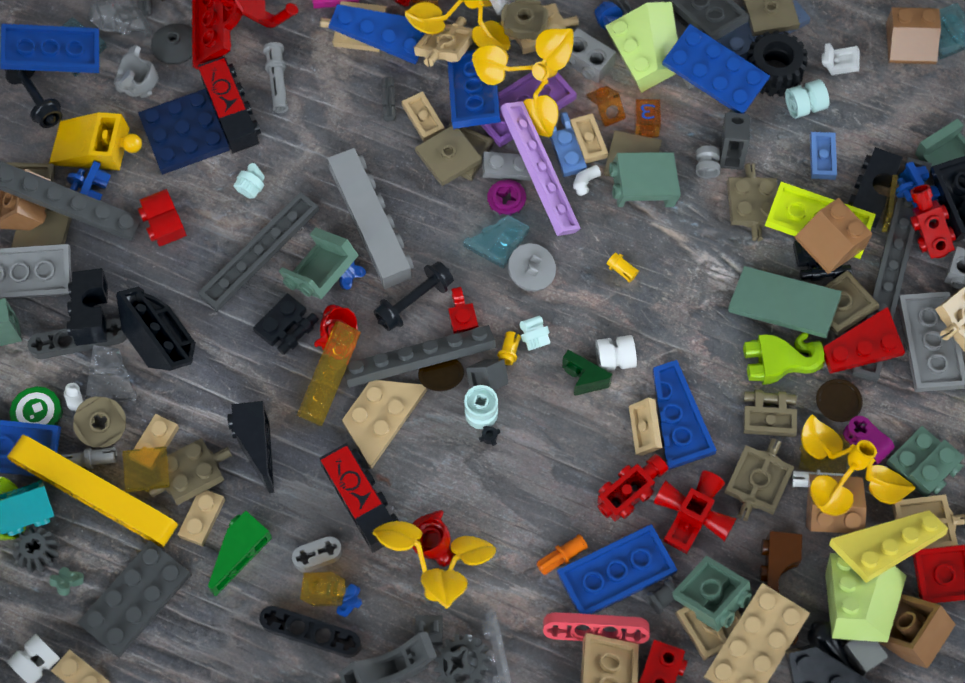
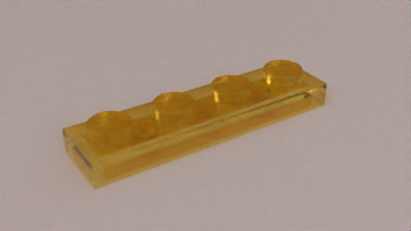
M340 321L335 322L296 416L318 426L323 425L361 331Z

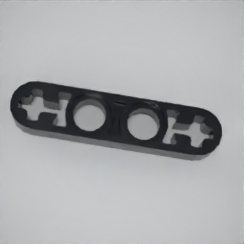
M268 606L260 613V624L269 633L346 658L355 657L361 650L360 638L353 631L277 606ZM273 613H276L277 619L285 622V630H281L283 626L278 622H273L272 625H269L266 617H271ZM293 622H304L305 630L298 635L291 633L290 626ZM321 629H327L331 633L330 639L325 643H320L315 638L316 633ZM336 633H339V640L347 642L349 638H352L353 644L356 645L355 647H350L348 651L339 642H336V647H332L336 639Z

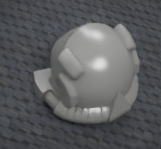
M135 45L129 48L128 53L123 55L113 84L120 93L125 92L131 97H138L140 95L141 98H146L152 95L151 90L158 83L159 76L152 62L139 57L141 48Z

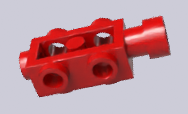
M919 185L910 191L913 202L917 203L918 206L912 209L914 216L910 217V221L914 230H919L921 238H918L917 242L921 252H926L931 259L943 258L949 252L955 250L953 241L956 240V236L952 227L947 226L946 219H949V215L945 205L940 206L937 200L932 201L933 193L930 185Z
M654 454L649 458L643 468L638 463L634 467L627 465L619 472L618 476L620 478L612 484L608 481L599 489L598 509L606 518L611 517L614 522L620 517L625 519L635 510L634 505L640 500L642 502L647 501L654 494L655 491L653 489L656 482L653 479L657 476L661 477L669 470L667 464L659 455ZM631 485H638L640 489L633 491ZM618 501L620 506L616 508L611 502Z

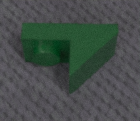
M567 350L563 356L562 368L570 376L580 377L574 387L575 396L609 388L612 381V373Z

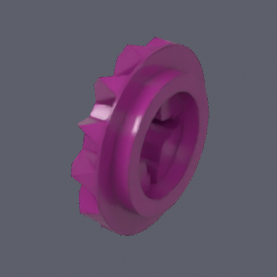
M501 180L490 187L487 194V202L491 210L498 212L499 215L507 214L511 216L513 213H519L521 208L525 206L526 192L516 181ZM510 192L511 200H508L504 205L502 197H506Z

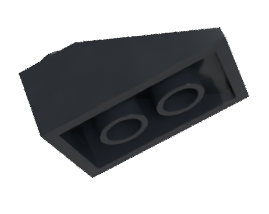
M965 156L931 167L934 185L940 192L938 203L940 206L945 205L949 215V219H946L947 226L952 227L956 236V240L953 243L965 239Z
M264 402L231 404L232 413L228 414L227 418L229 430H232L233 439L237 438L242 451L268 492L275 493L270 419Z

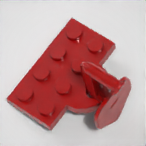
M192 0V67L198 69V65L220 58L231 51L230 31L238 24L242 15L265 27L275 28L292 16L297 15L298 7L293 3H287L284 10L273 15L265 10V0Z

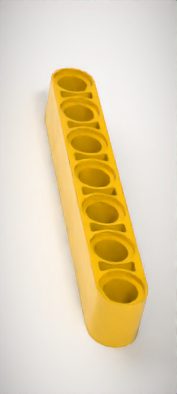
M22 435L7 456L17 466L146 540H151L161 548L165 547L178 526L173 519L26 435Z

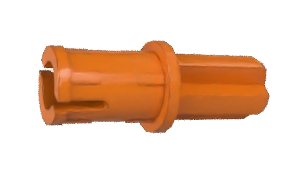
M578 534L562 546H555L556 550L537 561V567L543 575H547L562 564H569L571 558L588 549V546L583 537Z

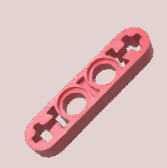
M553 612L544 617L543 633L546 637L554 640L583 641L585 634L589 633L643 644L649 640L650 626L647 620L640 617ZM579 625H587L589 629L579 630L576 627ZM612 626L615 627L617 630L613 632H607L603 629L605 627Z

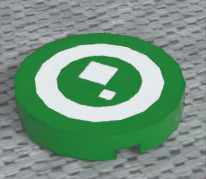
M36 386L20 392L12 401L9 413L11 421L58 426L60 417L62 418L63 409L62 403L53 391L45 387Z

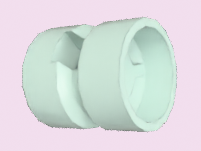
M820 79L805 83L804 88L798 85L787 89L785 92L787 108L795 119L809 115L810 111L816 113L829 107V95L824 83Z
M477 385L469 389L464 399L466 421L476 429L492 426L498 417L497 394L492 388L485 385Z

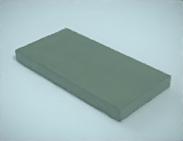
M744 266L729 304L728 312L827 338L842 296V291Z

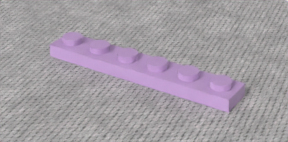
M524 102L504 103L500 107L501 113L556 235L576 233L581 228Z

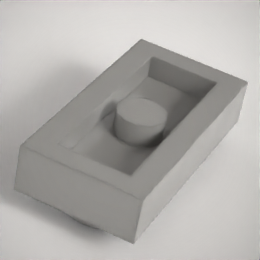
M483 152V178L531 180L520 154Z

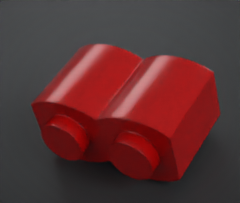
M167 189L139 200L142 207L138 208L142 221H148L150 227H147L146 230L151 242L156 240L159 247L187 236Z

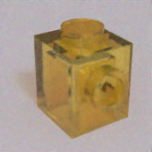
M333 572L304 573L300 599L314 607L342 606L343 596L346 592L345 579Z

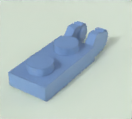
M562 112L560 119L564 129L557 131L555 126L550 140L562 175L567 177L578 174L587 169V166L571 127L567 112Z

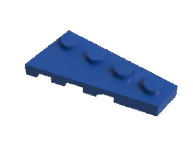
M337 4L328 26L329 29L412 64H416L419 56H415L414 47L426 34L414 28L406 16Z
M674 360L654 367L652 373L665 460L669 470L716 454L717 450L678 361Z

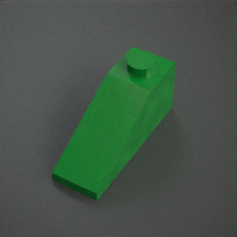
M247 511L242 515H236L229 523V528L226 531L208 584L211 593L215 597L272 539L269 530Z

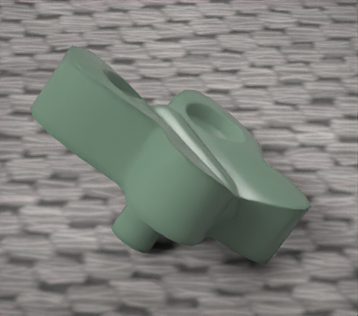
M62 567L59 575L50 576L49 584L56 587L60 595L66 596L69 594L71 586L83 584L84 574L70 571L67 567Z

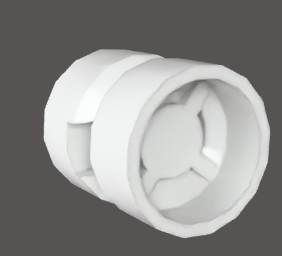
M632 335L617 337L615 341H612L611 338L595 341L597 363L604 370L613 371L617 366L621 369L635 368L637 366L636 349Z
M34 634L24 644V651H17L6 661L27 683H36L43 676L42 670L50 669L60 659L42 639ZM38 654L40 657L34 663L31 658Z

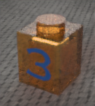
M636 99L634 110L636 135L650 138L659 137L661 126L660 99Z

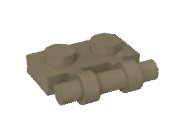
M756 389L754 392L744 391V402H753L754 406L744 407L743 434L796 437L797 409H787V405H796L797 395L787 394L785 391H778V393H763V390ZM763 403L777 404V408L763 407Z

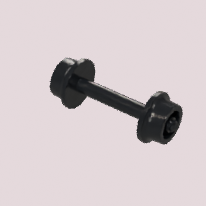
M4 69L7 82L14 85L22 83L36 104L30 113V117L34 122L39 123L43 128H51L61 121L63 115L60 111L61 105L56 99L44 100L30 79L35 71Z
M440 261L431 266L426 265L424 271L428 279L393 306L387 300L382 299L379 307L373 311L378 324L382 325L387 331L397 326L402 327L404 324L399 313L434 286L441 293L447 292V287L454 281L449 268Z

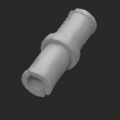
M115 447L98 450L88 448L84 452L62 454L63 457L82 468L87 467V469H93L96 465L117 463Z

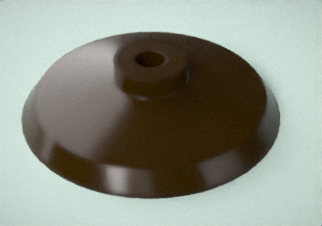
M457 359L420 368L418 377L421 384L427 389L443 392L453 389L462 381L464 368Z
M832 379L825 382L818 389L816 395V403L820 412L826 418L835 422L850 421L855 416H858L863 406L862 395L858 388L851 382L843 379Z

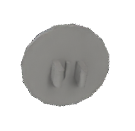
M528 243L520 245L512 252L508 259V271L511 279L517 286L526 291L536 292L545 289L552 283L556 275V264L553 256L547 249L538 244Z

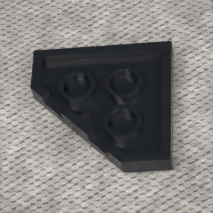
M813 644L785 650L792 683H873Z

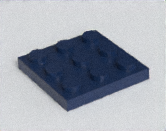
M206 89L138 112L162 175L230 151Z

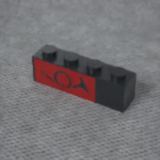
M225 56L198 65L202 81L232 154L258 145L257 135L261 134L257 121H252L250 118L253 112L249 102H244L242 99L245 93L241 83H236L234 80L237 74L233 64L228 65Z
M345 443L320 457V463L372 553L384 547L377 537L372 535L374 529L382 524L399 520L394 513L390 515L387 511L386 506H388V502L381 491L377 493L372 486L375 484V480L369 470L363 471L360 463L363 461L356 449L351 450L348 444Z

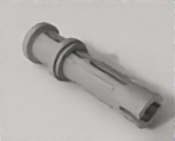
M271 42L263 46V53L266 55L267 61L265 70L270 76L273 111L275 113H284L288 110L283 73L286 69V63L283 61L282 56L284 46L278 42Z

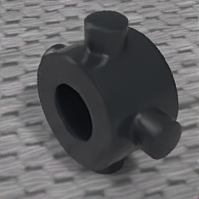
M484 426L479 440L480 442L484 441L486 444L495 446L497 444V435L501 432L499 428L495 429L492 426Z

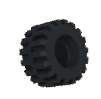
M768 31L763 34V37L759 35L756 37L755 42L752 41L746 60L770 75L768 82L760 91L761 94L766 92L769 93L768 96L772 97L774 94H778V97L784 96V92L787 89L798 86L802 82L808 63L807 49H803L804 44L802 41L797 42L798 38L796 36L790 37L788 32L780 34L779 31H773V34H770ZM778 60L784 63L786 67H773L766 61Z

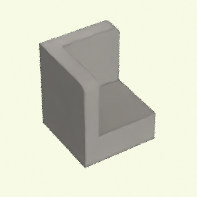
M852 640L843 647L849 662L861 676L866 675L872 668L888 657L876 641Z

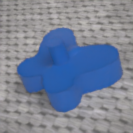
M353 262L339 278L341 288L350 289L353 279L365 276L366 270L361 266L355 265Z
M350 584L348 587L339 585L334 588V595L341 601L336 610L338 615L346 617L352 612L353 608H359L362 605V600L358 597L360 593L359 586Z

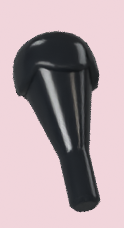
M830 621L813 622L807 634L809 643L856 672L846 656L840 639H832Z

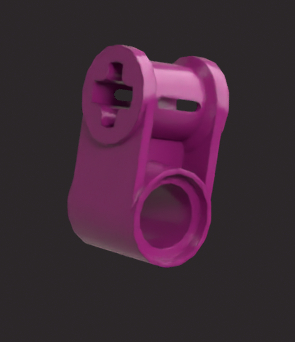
M855 416L843 430L844 440L849 445H856L860 440H867L874 444L877 454L874 457L875 462L873 465H878L895 448L892 440L864 416ZM858 428L860 432L856 433L854 430Z

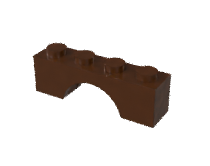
M770 531L767 538L762 539L761 555H765V565H761L760 581H764L765 585L779 594L780 576L788 570L797 568L801 562L802 534ZM799 632L790 646H795L797 643Z

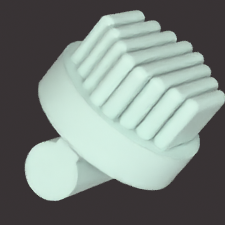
M255 163L248 165V171H240L237 181L233 185L239 193L249 199L255 198L264 187L262 181L265 176Z
M541 316L520 322V328L524 332L521 338L523 342H526L529 351L550 344L548 337L550 332L548 326L543 327Z

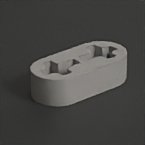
M324 537L296 548L292 554V562L300 572H309L338 561L342 555V547L339 540L335 537ZM328 544L335 548L333 550L334 554L330 556L327 552H324ZM303 553L310 557L308 559L309 563L305 565L302 561L297 562L301 559V554Z

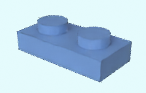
M811 132V179H836V133Z

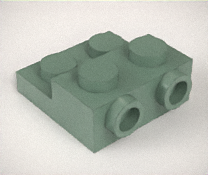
M921 426L887 460L886 464L916 487L915 490L923 497H928L932 492L937 495L947 485L944 480L949 475L954 478L964 467L961 462L965 457L945 439L940 442L927 429Z
M705 556L672 592L673 598L694 611L698 620L717 632L723 626L728 628L735 619L734 613L740 607L746 608L752 600L750 582L708 556Z

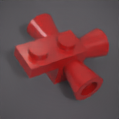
M702 471L696 490L691 488L687 496L683 495L668 481H664L653 504L676 510L678 514L663 542L688 554L703 525L725 542L737 518L711 511L715 502L713 498L725 485L721 477L710 471Z

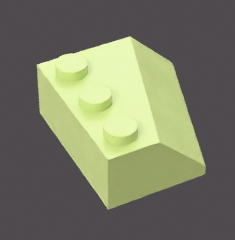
M647 2L605 26L610 39L641 93L676 74L662 65L663 60L678 41L672 2Z
M830 553L825 578L832 639L888 642L907 575L896 566H893L866 583L837 553Z

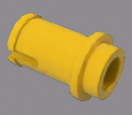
M615 252L606 264L610 270H615L630 283L637 276L639 270L623 259L622 254L618 255Z
M508 331L505 333L502 349L497 353L499 359H504L505 365L508 366L513 365V362L517 360L516 352L521 336L520 334L516 335V332Z

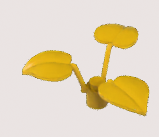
M458 0L445 15H442V11L438 6L429 2L417 3L405 11L407 20L414 28L426 34H438L445 29L443 20H447L460 4L465 2L468 8H478L479 26L474 27L472 30V39L478 47L495 45L505 51L510 48V39L505 35L504 28L499 23L493 20L483 23V7L492 6L490 0Z
M547 29L541 32L536 39L535 48L538 56L543 58V60L532 65L508 67L506 66L508 54L501 47L487 45L478 48L472 55V62L478 77L488 85L501 83L505 78V71L532 70V75L541 81V84L534 92L533 98L526 99L523 102L538 135L544 137H551L553 135V130L558 121V106L550 96L541 95L538 97L543 87L548 84V79L554 77L558 70L564 68L569 62L573 49V29Z
M813 414L805 422L801 433V441L804 449L812 457L821 460L828 456L833 460L848 454V465L850 468L838 483L830 476L820 475L810 484L811 497L817 508L822 512L837 516L846 513L851 508L853 494L842 485L854 470H863L866 467L865 479L870 482L869 491L882 503L896 504L915 490L916 487L893 470L882 465H873L877 449L870 441L860 440L856 445L851 444L849 448L842 450V439L832 428L820 422Z
M403 521L388 522L374 529L372 534L377 537L381 544L392 550L405 551L411 549L413 545L417 548L423 572L421 583L425 588L424 595L428 600L438 601L446 609L466 591L468 585L467 579L462 574L453 571L456 562L461 559L467 565H480L489 561L496 553V547L483 539L474 536H461L451 543L450 549L456 555L453 557L448 570L444 571L440 568L427 570L421 543L417 541L422 537V531L415 525Z

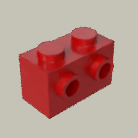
M654 640L639 683H675L677 675L683 676L688 661L683 659L685 650Z

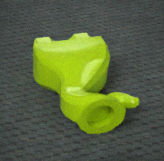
M808 333L799 335L794 342V347L782 338L769 334L759 335L757 340L744 342V357H758L757 364H748L747 366L748 380L762 381V385H767L779 381L788 373H815L824 366L822 343L820 341L805 343L804 340L807 339ZM801 353H808L809 357H805Z

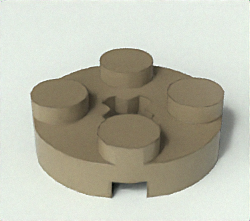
M515 0V2L509 5L506 3L501 11V24L505 35L518 39L536 40L538 35L548 25L547 8H544L539 0ZM523 15L528 16V20H521L519 18H523Z
M95 396L88 398L78 406L74 415L73 428L79 440L92 448H107L121 439L126 429V416L122 407L115 400ZM95 416L107 418V421L104 423L106 426L104 429L101 430L100 427H93L92 424L95 423Z

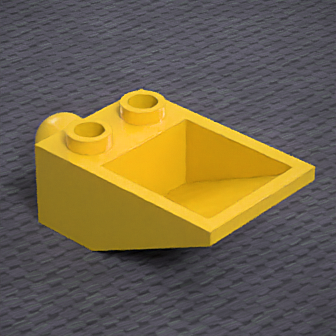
M98 112L63 120L59 123L49 164H54V166L91 168L93 162L96 161L101 163L99 169L120 171L124 151L126 150L129 153L138 152L142 147V140L136 134H129L130 128L122 114Z

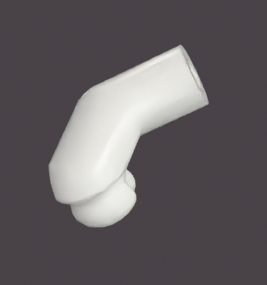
M597 165L587 168L576 175L573 189H576L577 195L587 194L589 192L588 182L601 176Z
M76 383L67 384L64 398L67 407L76 412L78 406L84 402L80 388Z

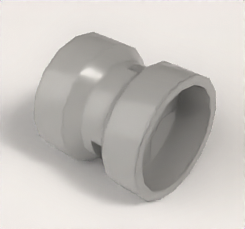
M707 145L697 149V176L711 179L720 175V164L718 161L720 160L721 151L719 148Z

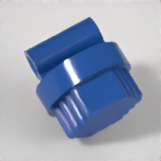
M602 2L594 11L597 23L604 30H607L606 25L623 16L622 10L613 2Z

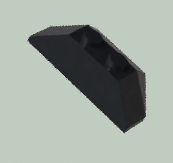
M139 286L117 292L116 298L121 329L148 368L171 371L191 365L196 342L167 304L152 295L144 293L145 290Z

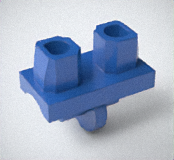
M94 161L86 178L83 177L85 170L79 168L77 173H69L66 179L71 184L70 189L77 191L78 188H81L80 193L100 201L103 194L91 190V187L94 184L106 189L111 175L99 169L101 163Z
M914 162L906 163L905 170L898 175L897 183L899 187L896 188L894 193L897 198L905 197L907 202H912L914 208L918 207L917 203L913 202L910 191L919 185H924V182L929 178V172L926 166L916 167ZM930 186L933 193L931 199L932 201L937 200L940 192L936 186Z

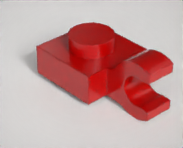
M462 287L451 289L455 307L448 308L453 333L457 334L477 328L478 322L473 303L465 305Z

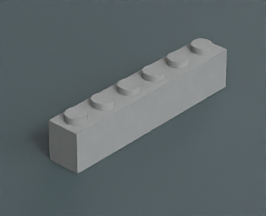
M355 148L328 157L331 175L383 288L387 289L412 279L411 269L414 268L413 262L409 254L404 255L402 238L399 234L395 235L392 229L395 228L393 219L390 214L386 215L383 210L385 203L381 194L376 195L374 191L376 184L372 175L366 174L365 169H367L364 157L362 155L358 156Z

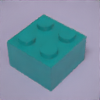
M43 480L0 494L1 535L5 533L8 536L19 534L24 531L23 527L31 524H34L35 527L42 526L51 522L50 518L54 517Z

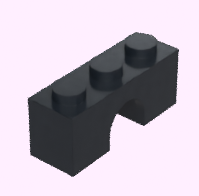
M876 147L872 156L866 155L862 169L866 170L864 176L859 174L854 188L858 189L857 195L851 194L848 205L876 214L872 227L875 229L888 197L876 192L873 186L881 185L891 189L903 159L902 156Z
M103 268L72 272V282L68 283L71 301L67 303L70 321H67L66 324L67 333L69 336H73L76 346L107 342V320L101 306L93 307L98 304L108 303V283Z

